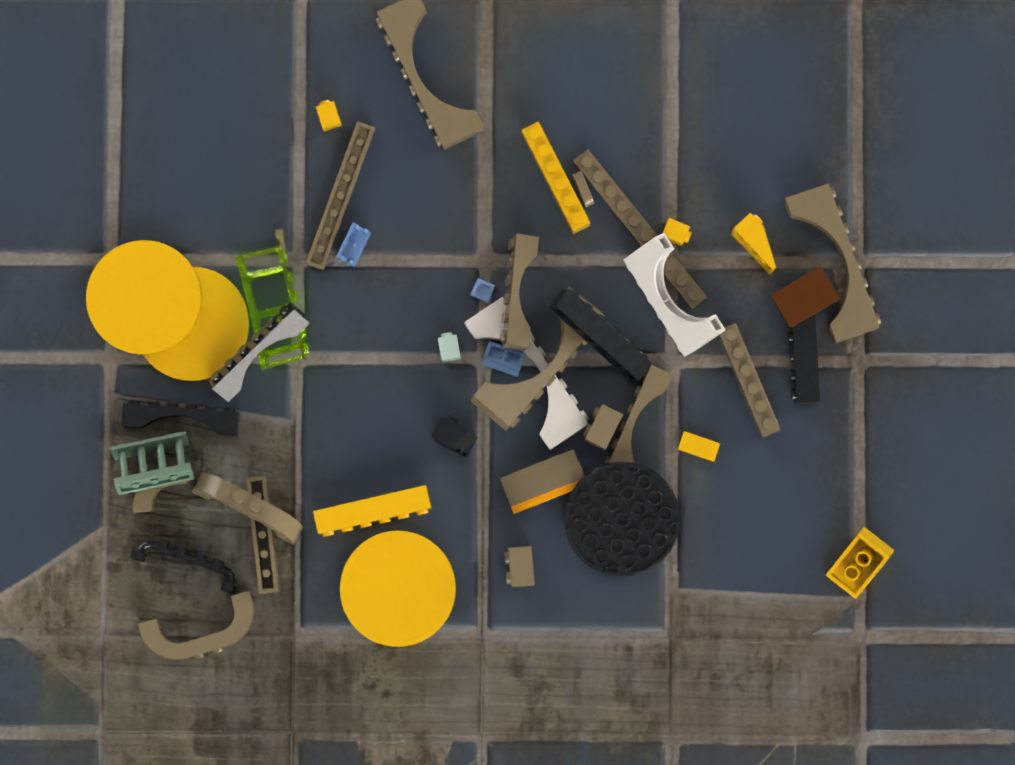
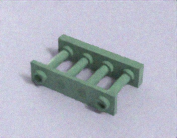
M186 431L110 447L114 460H119L121 477L114 478L118 494L123 495L195 479L191 464L185 463L183 446L190 445ZM176 448L178 465L166 467L164 450ZM157 452L159 469L147 471L145 454ZM138 456L140 473L129 475L127 458Z

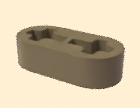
M582 171L572 174L584 206L593 205L594 200Z

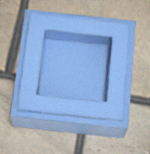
M477 278L470 296L488 303L495 285Z

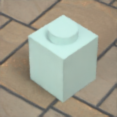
M452 332L441 334V337L438 338L442 362L461 359L457 335H453Z

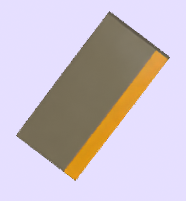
M575 449L504 476L500 480L513 514L570 493L577 482L584 476V472Z

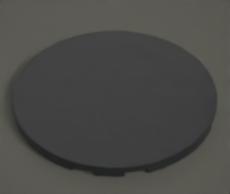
M610 462L589 471L574 486L565 507V530L572 549L589 567L610 576H634L652 569L669 554L680 529V509L670 485L657 472L635 462Z

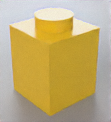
M325 100L320 102L319 106H316L323 131L342 126L334 101Z
M671 218L668 219L663 231L670 242L682 246L684 242L688 243L692 232H689L690 226Z

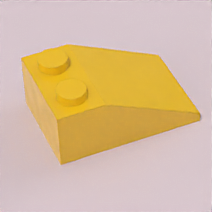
M749 213L733 228L731 234L771 275L776 266L764 226L762 225L763 221L756 214L753 216Z
M863 527L830 568L826 576L856 599L895 550L867 528Z

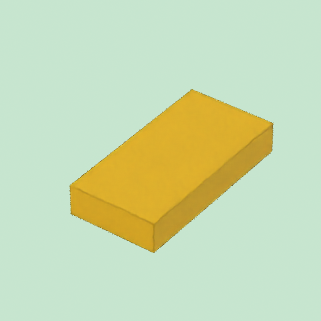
M684 431L678 450L714 462L720 443Z

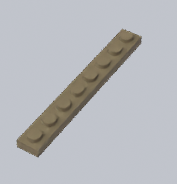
M359 121L356 123L306 260V265L323 271L325 269L376 128Z

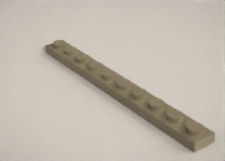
M588 149L573 160V163L582 171L585 178L641 247L658 236ZM670 253L665 261L664 276L689 307L694 309L707 296L675 256Z

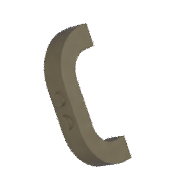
M201 473L192 489L193 493L208 501L210 498L215 499L273 530L277 537L292 545L295 544L303 529V526L286 512L217 476Z
M246 591L231 596L234 607V619L231 625L221 632L184 643H174L165 637L159 619L156 618L138 624L141 637L153 652L169 659L193 657V660L205 657L204 653L210 651L212 655L223 652V647L239 641L252 624L255 610L251 591Z

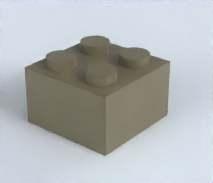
M603 404L601 408L597 407L592 415V419H594L593 424H588L583 433V436L586 437L584 441L605 452L623 414Z
M532 547L508 548V552H505V563L510 565V572H506L507 584H511L512 588L535 586Z

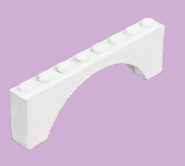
M503 297L464 322L475 340L491 339L500 341L501 331L504 330L502 314L506 308V305L503 304ZM530 332L529 347L522 352L534 362L541 373L550 363L548 364L544 359L546 354L541 347L537 348L533 343L535 338ZM557 377L550 386L546 385L548 412L543 428L539 433L549 450H552L588 425L587 420H589L584 410L579 411L577 408L578 401L574 395L571 394L569 396L565 390L568 387L563 379L558 380Z

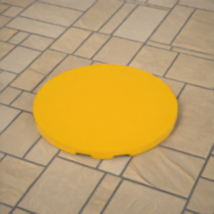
M151 240L132 241L108 252L94 268L86 290L87 311L96 331L115 348L137 355L160 353L178 344L193 328L201 307L200 283L192 265L174 248Z
M193 267L201 289L200 312L193 328L184 339L168 350L144 355L147 361L158 371L183 381H200L211 378L214 372L219 371L225 362L237 354L242 345L246 344L249 334L248 309L239 290L223 275L202 267Z
M389 531L367 539L350 555L341 575L340 597L347 618L363 636L386 646H409L428 639L445 623L455 600V577L447 557L432 541L412 532Z

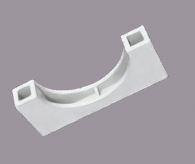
M665 233L630 254L624 259L627 269L636 279L637 285L646 295L647 301L653 306L658 318L665 325L668 334L675 341L678 350L685 357L725 331V328L716 314L707 318L694 317L682 311L671 299L664 282V265L674 247Z

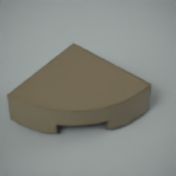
M277 229L275 231L277 247L279 251L286 250L283 229Z

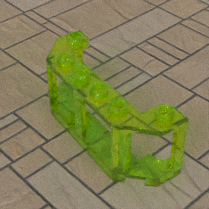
M280 246L235 257L242 279L254 334L262 329L261 319L277 315L282 306L258 310L252 287L253 279L284 273L290 301L295 306V301H298L297 292L292 290L291 283L294 282L292 272H288L286 266L288 261L286 250L282 251ZM278 252L280 265L253 272L248 271L245 259ZM305 328L298 334L299 343L271 350L266 347L258 354L261 369L267 370L270 367L308 360L307 355L310 354L308 344L304 341V338H307ZM301 349L302 356L269 363V357L272 355Z

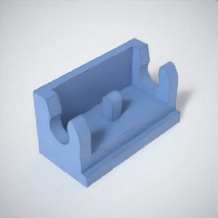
M353 222L338 251L337 259L355 267L371 235L369 230L363 229Z
M489 341L482 365L518 377L525 353L502 348V345Z

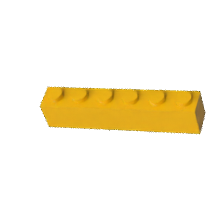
M536 122L522 129L521 134L572 234L589 227L590 221L540 123Z
M424 485L313 511L318 534H323V537L334 535L336 530H342L343 533L352 531L353 527L358 525L361 528L372 526L371 522L375 521L383 524L391 522L390 518L397 516L398 520L410 517L409 514L417 512V515L426 514L428 509H431L427 486Z

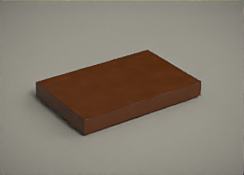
M821 266L770 295L789 328L794 327L840 300Z

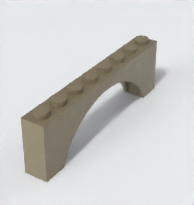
M400 0L376 12L378 16L375 19L380 29H384L386 33L384 39L388 46L392 45L394 49L392 55L396 63L400 61L403 67L400 71L404 79H409L411 85L408 87L413 96L417 95L420 101L417 105L421 113L425 112L428 119L425 121L430 130L433 129L436 134L434 140L437 146H442L443 150L484 131V125L476 110L456 108L439 100L425 87L417 74L413 62L412 48L417 27L426 14L422 1Z
M828 183L784 199V204L790 219L806 222L821 230L831 239L843 259L847 277L846 294L838 315L828 325L832 340L836 344L880 328L881 320L878 313H874L872 307L875 306L873 297L867 293V280L861 276V263L859 259H855L853 253L855 252V246L852 241L849 242L847 236L849 230L847 224L842 222L841 216H843L841 207L836 205L834 200L836 198L835 190L833 187L830 188Z
M581 295L579 296L583 301L588 302V301H587L585 298H583ZM593 306V310L597 314L605 316L602 312H600L597 308ZM559 318L561 326L559 348L555 358L545 370L529 380L516 384L500 385L485 382L471 399L474 405L505 431L510 426L514 428L520 421L518 418L522 412L526 414L533 406L530 404L533 399L538 400L544 393L542 389L546 385L550 386L555 381L556 377L554 375L558 371L562 372L567 367L568 363L566 361L570 357L574 359L579 353L578 347L581 344H587L561 318Z

